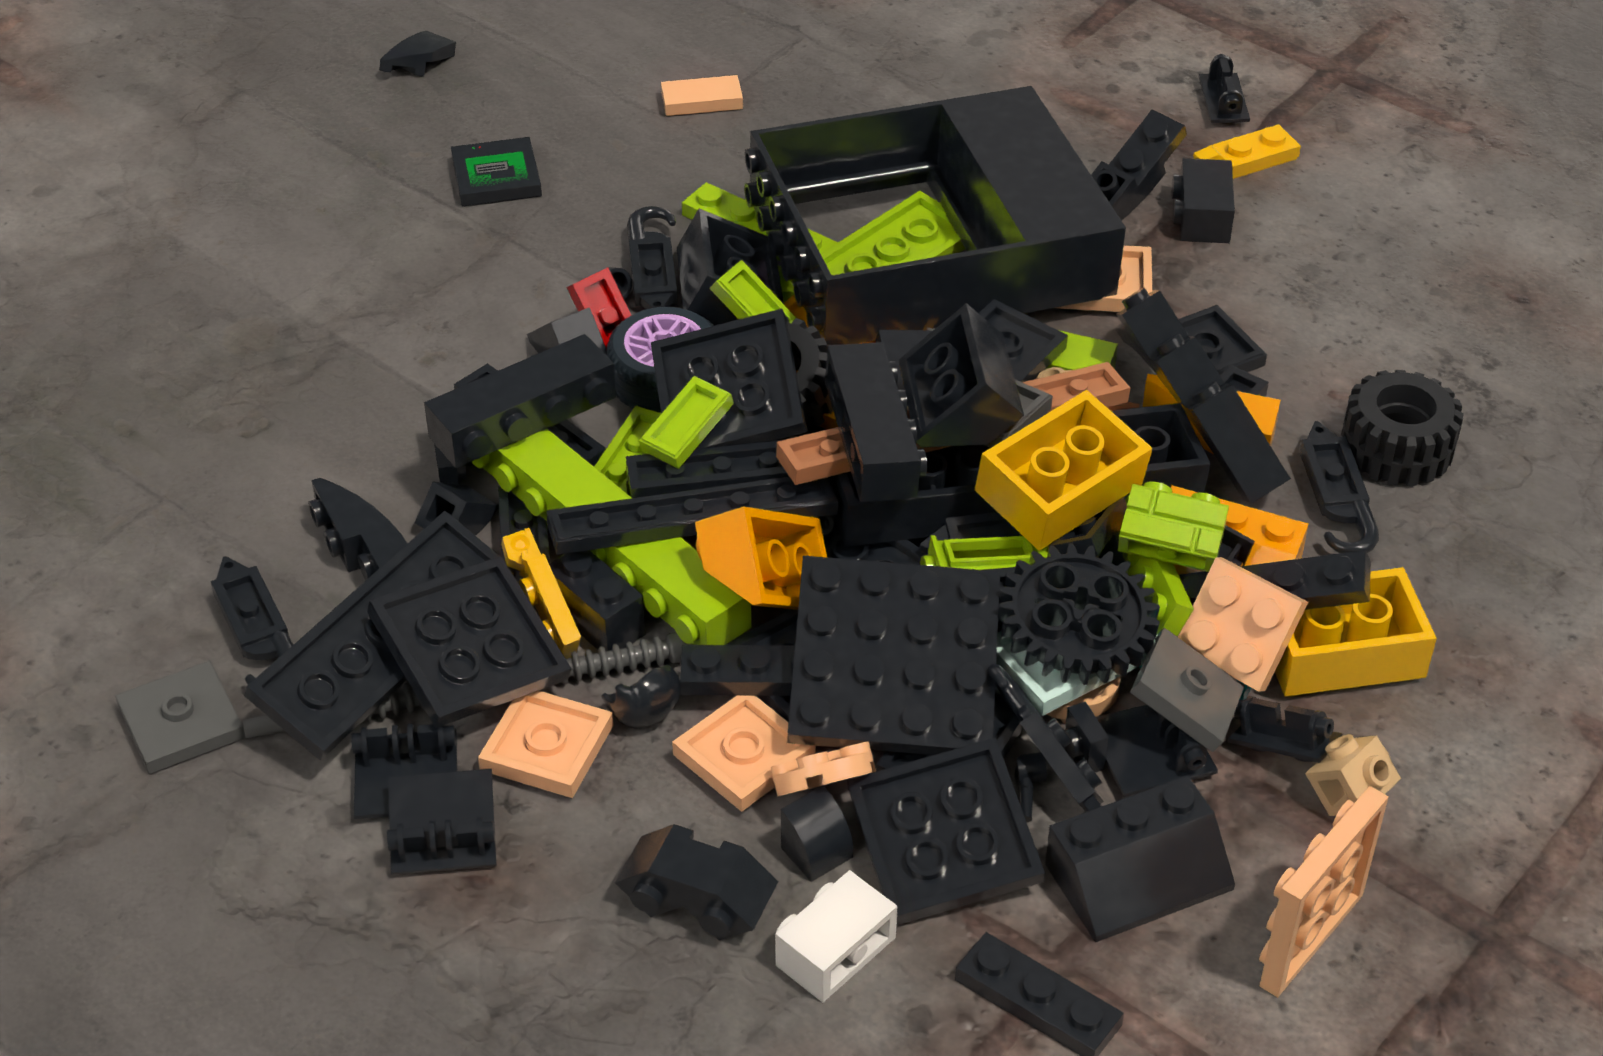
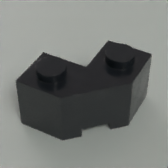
M676 824L642 835L615 881V884L630 897L632 904L639 910L646 912L650 917L684 906L699 921L701 927L719 941L754 930L779 882L743 846L723 841L721 847L717 848L693 840L694 830Z

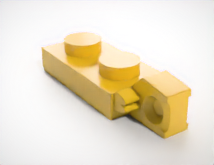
M1278 124L1210 145L1194 152L1193 157L1194 159L1232 160L1233 179L1296 160L1299 157L1301 145Z
M530 528L502 537L501 545L507 566L519 571V576L523 577V579L519 580L520 587L532 606L535 605L543 624L565 659L571 658V653L573 651L577 653L581 635L545 554L541 555Z

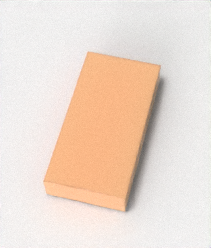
M738 75L661 82V94L666 116L743 109V97Z

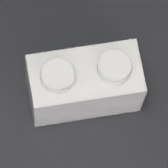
M849 870L835 883L825 884L818 891L813 902L798 915L792 914L780 924L775 934L776 966L822 1003L825 1002L896 938L897 905Z

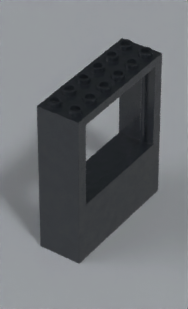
M1032 86L750 131V148L745 149V163L750 174V182L745 183L744 186L747 205L749 208L754 207L758 227L761 232L766 231L768 235L771 254L779 257L783 278L786 282L791 281L796 304L798 307H804L806 311L808 327L814 326L819 331L821 338L824 337L827 346L875 341L878 330L936 329L966 303L979 313L995 299L1022 313H1029L1117 295L1126 227ZM927 182L966 249V252L831 275L795 204Z

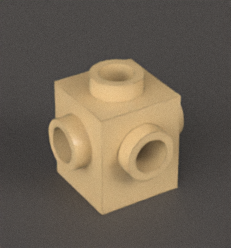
M1351 734L1341 736L1329 743L1325 748L1327 755L1320 763H1316L1305 773L1329 816H1336L1347 800L1356 802L1369 786L1386 795L1401 779L1390 759L1388 751L1382 745L1378 736L1354 738Z

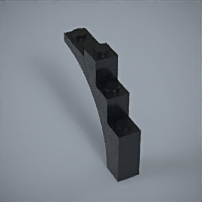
M1144 287L1124 299L1122 303L1125 309L1116 314L1122 323L1115 327L1122 341L1132 347L1149 365L1175 400L1181 403L1186 415L1207 443L1242 499L1252 504L1290 480V476L1234 386L1224 383L1197 338L1188 336L1160 290H1153L1148 293Z

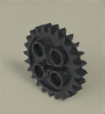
M1069 543L1066 554H1060L1057 548L1050 545L1047 558H1044L1036 551H1032L1029 564L1018 560L1014 573L1007 572L1004 586L1000 588L998 622L1003 623L1001 637L1012 638L1010 647L1012 653L1027 651L1024 665L1030 666L1038 661L1043 663L1042 676L1045 677L1054 669L1060 670L1063 683L1069 680L1071 673L1078 674L1083 685L1088 684L1090 674L1094 673L1103 683H1108L1111 669L1124 677L1127 674L1129 664L1136 667L1141 665L1143 655L1147 654L1153 646L1160 621L1157 620L1160 606L1152 603L1155 591L1153 588H1142L1145 578L1144 574L1129 576L1128 572L1131 564L1129 561L1123 562L1118 566L1112 564L1113 552L1109 551L1101 559L1095 557L1094 546H1089L1085 554H1078L1074 544Z

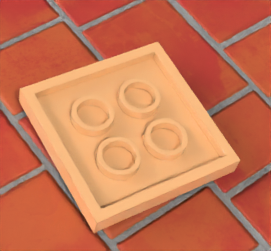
M1371 786L1364 791L1356 802L1347 800L1342 805L1334 819L1333 829L1327 836L1322 833L1316 835L1306 850L1304 862L1297 870L1292 867L1288 868L1275 887L1274 896L1279 900L1266 926V929L1271 931V936L1259 958V961L1264 964L1259 986L1277 998L1363 896L1389 797Z

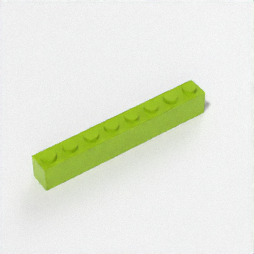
M547 428L472 461L476 467H483L496 478L503 490L506 492L512 491L513 494L525 503L527 509L533 515H540L546 521L547 510L632 498ZM681 537L590 550L643 595L644 605L649 613L656 618L661 617L686 644L726 645L752 628L751 603L703 570L702 561L698 556L697 550Z

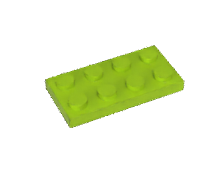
M918 191L822 252L821 256L831 275L960 253L965 250V247L946 217V212L940 202L922 191Z

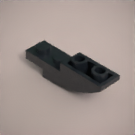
M1153 109L1109 164L1101 161L1091 174L1121 221L1146 198L1166 174L1164 163L1187 135L1185 125Z
M323 478L311 480L315 499L308 501L312 519L317 528L325 527L324 538L328 550L333 558L341 557L348 573L361 569L364 579L367 580L408 544L389 519L357 494Z

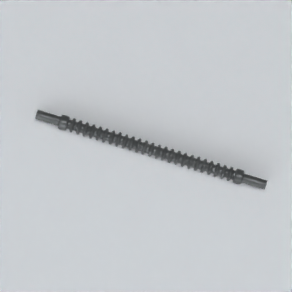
M674 632L667 634L666 640L662 641L658 636L653 638L652 643H647L645 639H641L637 646H633L631 641L626 642L625 648H619L617 644H613L610 651H606L603 646H600L598 653L592 654L590 649H586L583 656H578L573 651L571 658L566 659L572 668L569 677H575V680L579 682L584 674H588L591 679L595 678L596 672H602L604 676H608L611 669H616L617 673L621 674L623 667L626 666L635 671L638 664H643L648 669L653 661H657L659 666H663L666 659H669L673 664L680 663L682 645L693 644H686ZM405 683L402 690H396L366 718V721H371L374 714H379L380 718L384 719L386 712L393 711L395 716H399L401 709H407L409 713H413L416 706H421L424 711L425 709L409 683ZM267 715L243 719L246 739L285 732Z

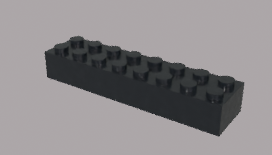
M1181 403L1111 411L1153 448L1141 486H1144L1146 482H1159L1170 488L1173 485L1198 493L1205 492L1211 463ZM985 445L950 446L926 452L927 474L925 478H919L917 498L860 502L851 471L828 477L839 501L838 514L834 515L844 546L850 547L925 538L940 529L945 518L997 512L975 491L982 453L990 448Z

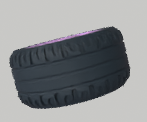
M676 307L646 309L631 315L619 323L612 331L607 345V356L614 363L617 398L632 409L638 406L661 413L651 342L714 325L699 314Z

